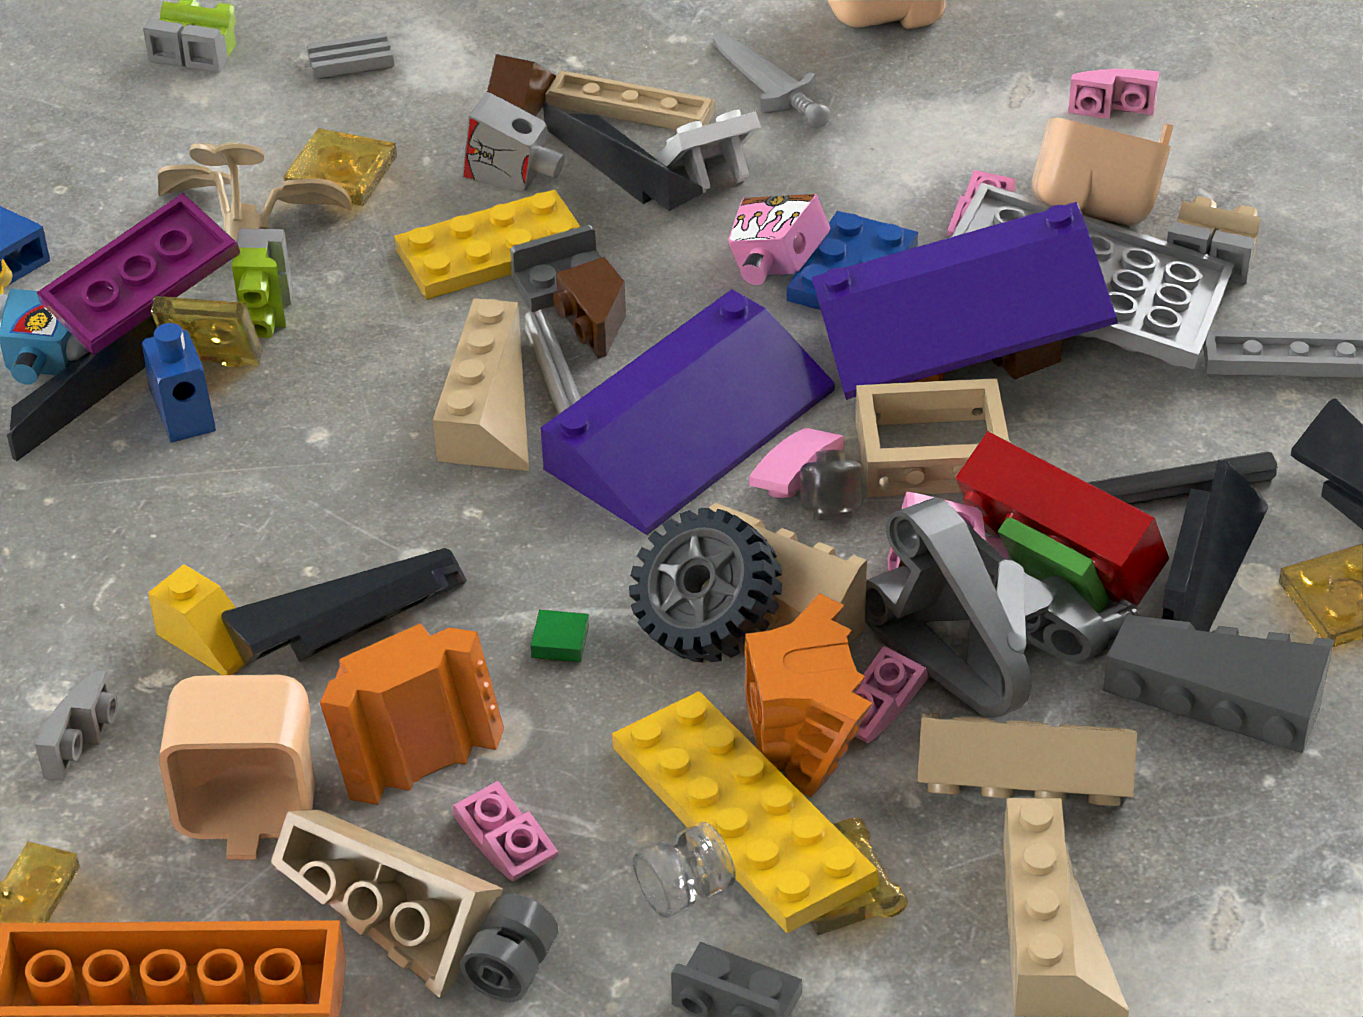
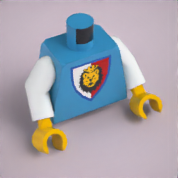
M2 259V271L0 273V353L3 354L5 367L11 371L13 378L21 384L31 385L37 381L40 374L57 375L88 353L89 350L40 303L36 293L38 291L10 289L8 295L4 294V288L12 281V272Z

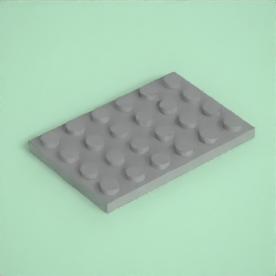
M981 183L952 237L1046 211L1052 206ZM1082 215L1102 270L1118 324L1079 335L1096 337L1117 344L1124 350L1141 352L1160 358L1170 365L1184 366L1194 370L1235 264Z

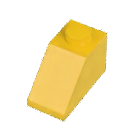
M183 564L148 592L155 630L158 636L221 675H233L245 665L221 619V614L224 611L236 607L218 584Z

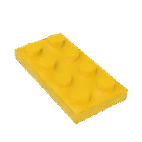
M554 189L536 193L533 196L509 203L498 204L471 214L456 216L450 220L429 226L418 227L411 231L394 235L395 250L427 300L512 275L510 248L512 246L581 226Z

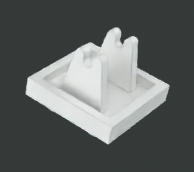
M733 110L716 117V123L702 126L701 121L685 124L676 129L677 134L666 140L667 145L656 156L657 160L670 169L685 166L690 180L701 185L703 193H706V189L710 188V182L704 160L723 155L736 184L744 182L745 178L749 177V171L742 146L761 128L756 111L741 115L740 110Z

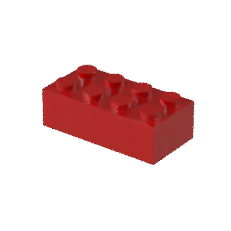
M989 431L984 435L955 477L964 496L962 499L964 504L977 507L982 511L984 530L987 534L997 536L998 530L1006 518H1013L1092 559L1108 598L1114 602H1120L1123 598L1138 606L1170 559L1155 517Z

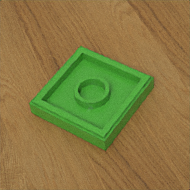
M1006 518L998 530V534L1012 561L1021 565L1024 568V573L1038 580L1053 575L1061 576L1075 588L1097 613L1103 611L1109 598L1092 559L1013 518Z

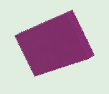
M181 193L36 293L40 303L95 355L240 254L238 243L190 198Z

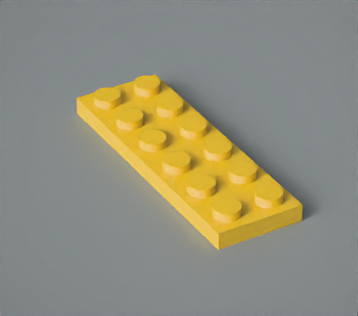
M700 691L611 733L613 749L787 934L879 885L878 869Z

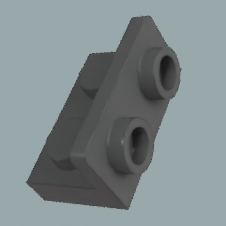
M585 225L512 246L510 248L512 282L531 312L554 306L553 294L557 292L556 273L601 258L596 250L594 228L591 225Z
M703 942L698 944L686 966L676 964L671 972L672 1005L681 1008L684 1012L694 1017H790L802 994L803 979Z

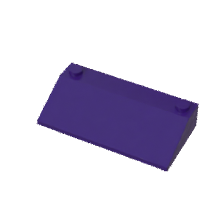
M1077 202L1067 205H1056L1046 211L845 268H834L812 277L846 400L856 397L857 385L908 383L1118 324L1087 225Z
M731 289L540 428L543 470L648 535L835 390V382L766 308Z

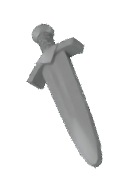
M722 33L713 35V42L717 49L766 93L761 94V112L783 111L795 108L806 116L810 126L814 128L823 127L829 121L830 111L828 107L816 104L808 98L816 88L815 73L807 72L806 76L798 82L737 40Z

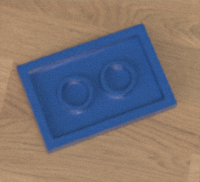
M837 210L829 222L830 231L788 284L786 301L821 310L812 280L813 276L823 274L834 268H845L915 248L918 245V231Z

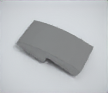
M96 670L82 680L59 703L42 728L35 747L44 779L64 781L71 761H77L80 757L82 743L99 744L106 725L114 722L117 714L118 700L117 695L111 693L106 671Z

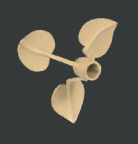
M192 144L189 150L190 157L202 165L164 166L158 170L157 175L159 197L193 188L216 186L224 218V230L236 242L239 229H268L269 216L277 199L290 204L337 205L352 211V201L349 194L338 184L323 179H295L284 181L282 188H273L262 214L256 213L257 207L255 205L241 203L238 165H255L264 161L263 150L249 144ZM228 165L230 175L220 171H211L206 166ZM231 182L232 205L229 208L224 185Z

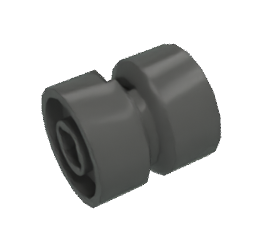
M504 894L497 897L480 926V932L476 933L460 961V969L466 981L479 992L499 1001L515 1002L522 999L539 970V963H542L558 935L556 920L545 907L530 898L518 894Z

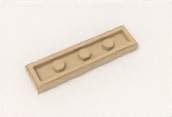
M562 70L559 71L546 92V102L557 108L676 130L694 121H701L702 126L708 125L715 113V100L711 98Z

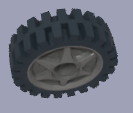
M699 508L697 515L688 510L680 513L681 523L672 518L663 523L667 532L664 536L654 531L647 538L654 545L651 551L641 547L637 557L644 562L643 567L633 566L630 575L638 582V584L629 585V596L636 601L631 604L633 614L639 619L637 623L642 630L666 650L693 662L703 663L704 659L710 662L722 661V653L730 658L740 654L738 644L742 643L745 645L746 634L752 633L755 628L762 632L766 631L770 623L763 617L766 612L776 614L779 604L772 596L782 594V583L775 578L782 575L780 564L774 559L777 555L773 547L754 527L735 514L732 515L728 511L717 509L715 512L710 508ZM710 579L708 586L701 591L703 584Z

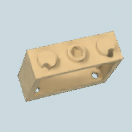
M997 378L857 385L855 421L866 497L906 495V492L918 494L962 493L955 477L978 444L880 449L877 425L986 420L989 432L1010 442Z

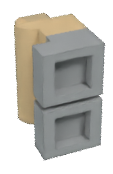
M1196 196L1192 203L1182 202L1177 222L1173 221L1169 228L1167 242L1234 263L1230 281L1246 284L1256 253L1261 217L1257 216V209L1254 207L1240 205L1234 208L1233 211L1217 208V204L1211 198Z

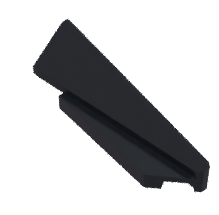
M543 102V115L547 131L642 204L654 199L668 211H671L703 194V187L666 167L599 115L570 114L547 102Z
M172 301L97 354L93 355L89 351L12 406L10 432L7 434L12 459L20 460L144 369L146 366L142 342L147 338L154 337V331L157 327L167 323L176 324Z
M1333 398L1323 407L1291 448L1290 456L1329 479L1323 483L1321 497L1363 530V424L1338 399Z
M1218 460L1211 493L1190 489L1162 604V619L1191 622L1195 630L1210 631L1268 510V504L1265 499L1228 461Z
M443 548L230 609L221 614V619L245 666L288 645L291 646L298 661L301 662L465 583L467 579L452 551Z

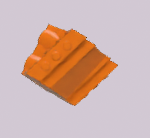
M820 593L793 623L770 631L746 634L745 641L746 707L756 748L777 769H783L785 777L801 793L811 798L837 769L838 761L847 752L848 744L857 735L859 726L872 705V702L856 694L866 676L858 673L856 666H854L848 645V637L852 630L835 622L844 605Z
M419 623L339 659L340 667L336 673V678L329 681L320 700L321 709L349 799L379 805L386 787L410 791L413 783L435 771L455 763L466 765L473 746L497 750L504 730L477 631L449 627L430 636L423 625Z

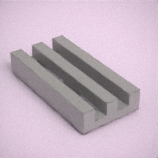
M386 32L307 44L308 57L314 79L394 66L393 52Z

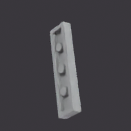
M1209 330L1203 346L1206 374L1363 378V334Z

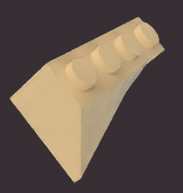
M473 298L433 418L437 462L529 471L518 302Z
M714 503L709 507L715 512L717 509L728 511L750 524L767 540L777 555L774 559L780 564L782 575L775 578L782 583V594L772 596L779 604L776 614L766 612L763 617L770 623L768 628L773 630L793 623L820 593L844 605L835 622L852 630L848 637V644L865 631L866 559L852 555L848 560L835 556V548L818 542L811 547L798 542L795 532L781 528L774 533L766 530L760 519L718 503ZM710 579L707 580L703 584V586L707 587L710 582Z
M922 712L917 782L928 783L927 792L959 794L960 785L981 787V796L1013 798V789L1035 790L1034 798L1062 799V802H1066L1067 793L1088 794V803L1107 806H1120L1121 797H1133L1137 732L1133 729L1059 724V727L1048 726V723L1023 720H1007L1006 723H997L994 719L974 716L940 719V714Z
M1007 798L1003 849L1014 1016L1128 1017V1007L1073 872L1065 842L1062 799Z
M321 810L287 812L270 862L321 904L330 905L347 919L345 923L360 935L369 936L388 952L387 956L403 969L409 968L426 982L424 986L439 998L447 994L462 973L460 961L476 933L480 932L482 922L496 898L501 896L503 890L499 886Z

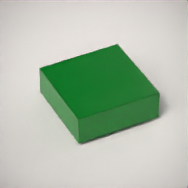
M539 609L530 645L531 658L581 662L589 629V614Z

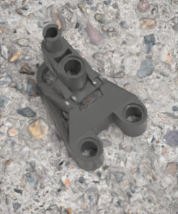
M938 497L898 510L888 517L886 533L889 544L906 566L895 568L866 580L865 622L879 639L899 654L926 667L931 678L979 714L990 718L1000 717L1021 708L1028 701L1032 688L1031 672L1023 652L1028 649L1030 644L1063 660L1080 662L1102 653L1107 648L1109 641L1116 638L1127 615L1138 616L1135 608L1120 614V612L1129 609L1131 606L1126 601L1119 602L1115 606L1097 613L1063 577L1053 575L1038 580L1024 573V568L1021 565L1002 557L962 519L949 503ZM989 574H992L994 576L992 581ZM970 620L966 663L926 624L927 622ZM1001 671L1005 679L1004 699L1000 698L1002 693Z

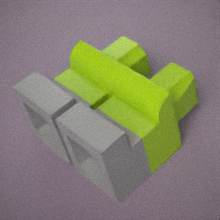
M179 0L177 3L164 1L160 10V19H149L143 27L148 60L150 62L183 66L185 63L186 67L220 72L236 46L234 35L236 17L233 5L218 3L214 8L200 7V3L196 0Z
M239 229L237 243L240 254L233 258L231 267L241 324L245 328L246 336L249 338L273 337L275 327H286L283 304H292L294 295L284 229Z

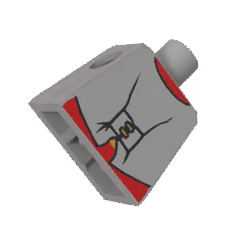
M486 92L469 115L462 178L521 192L527 190L538 172L556 179L562 170L565 155L544 147L547 125L543 120Z

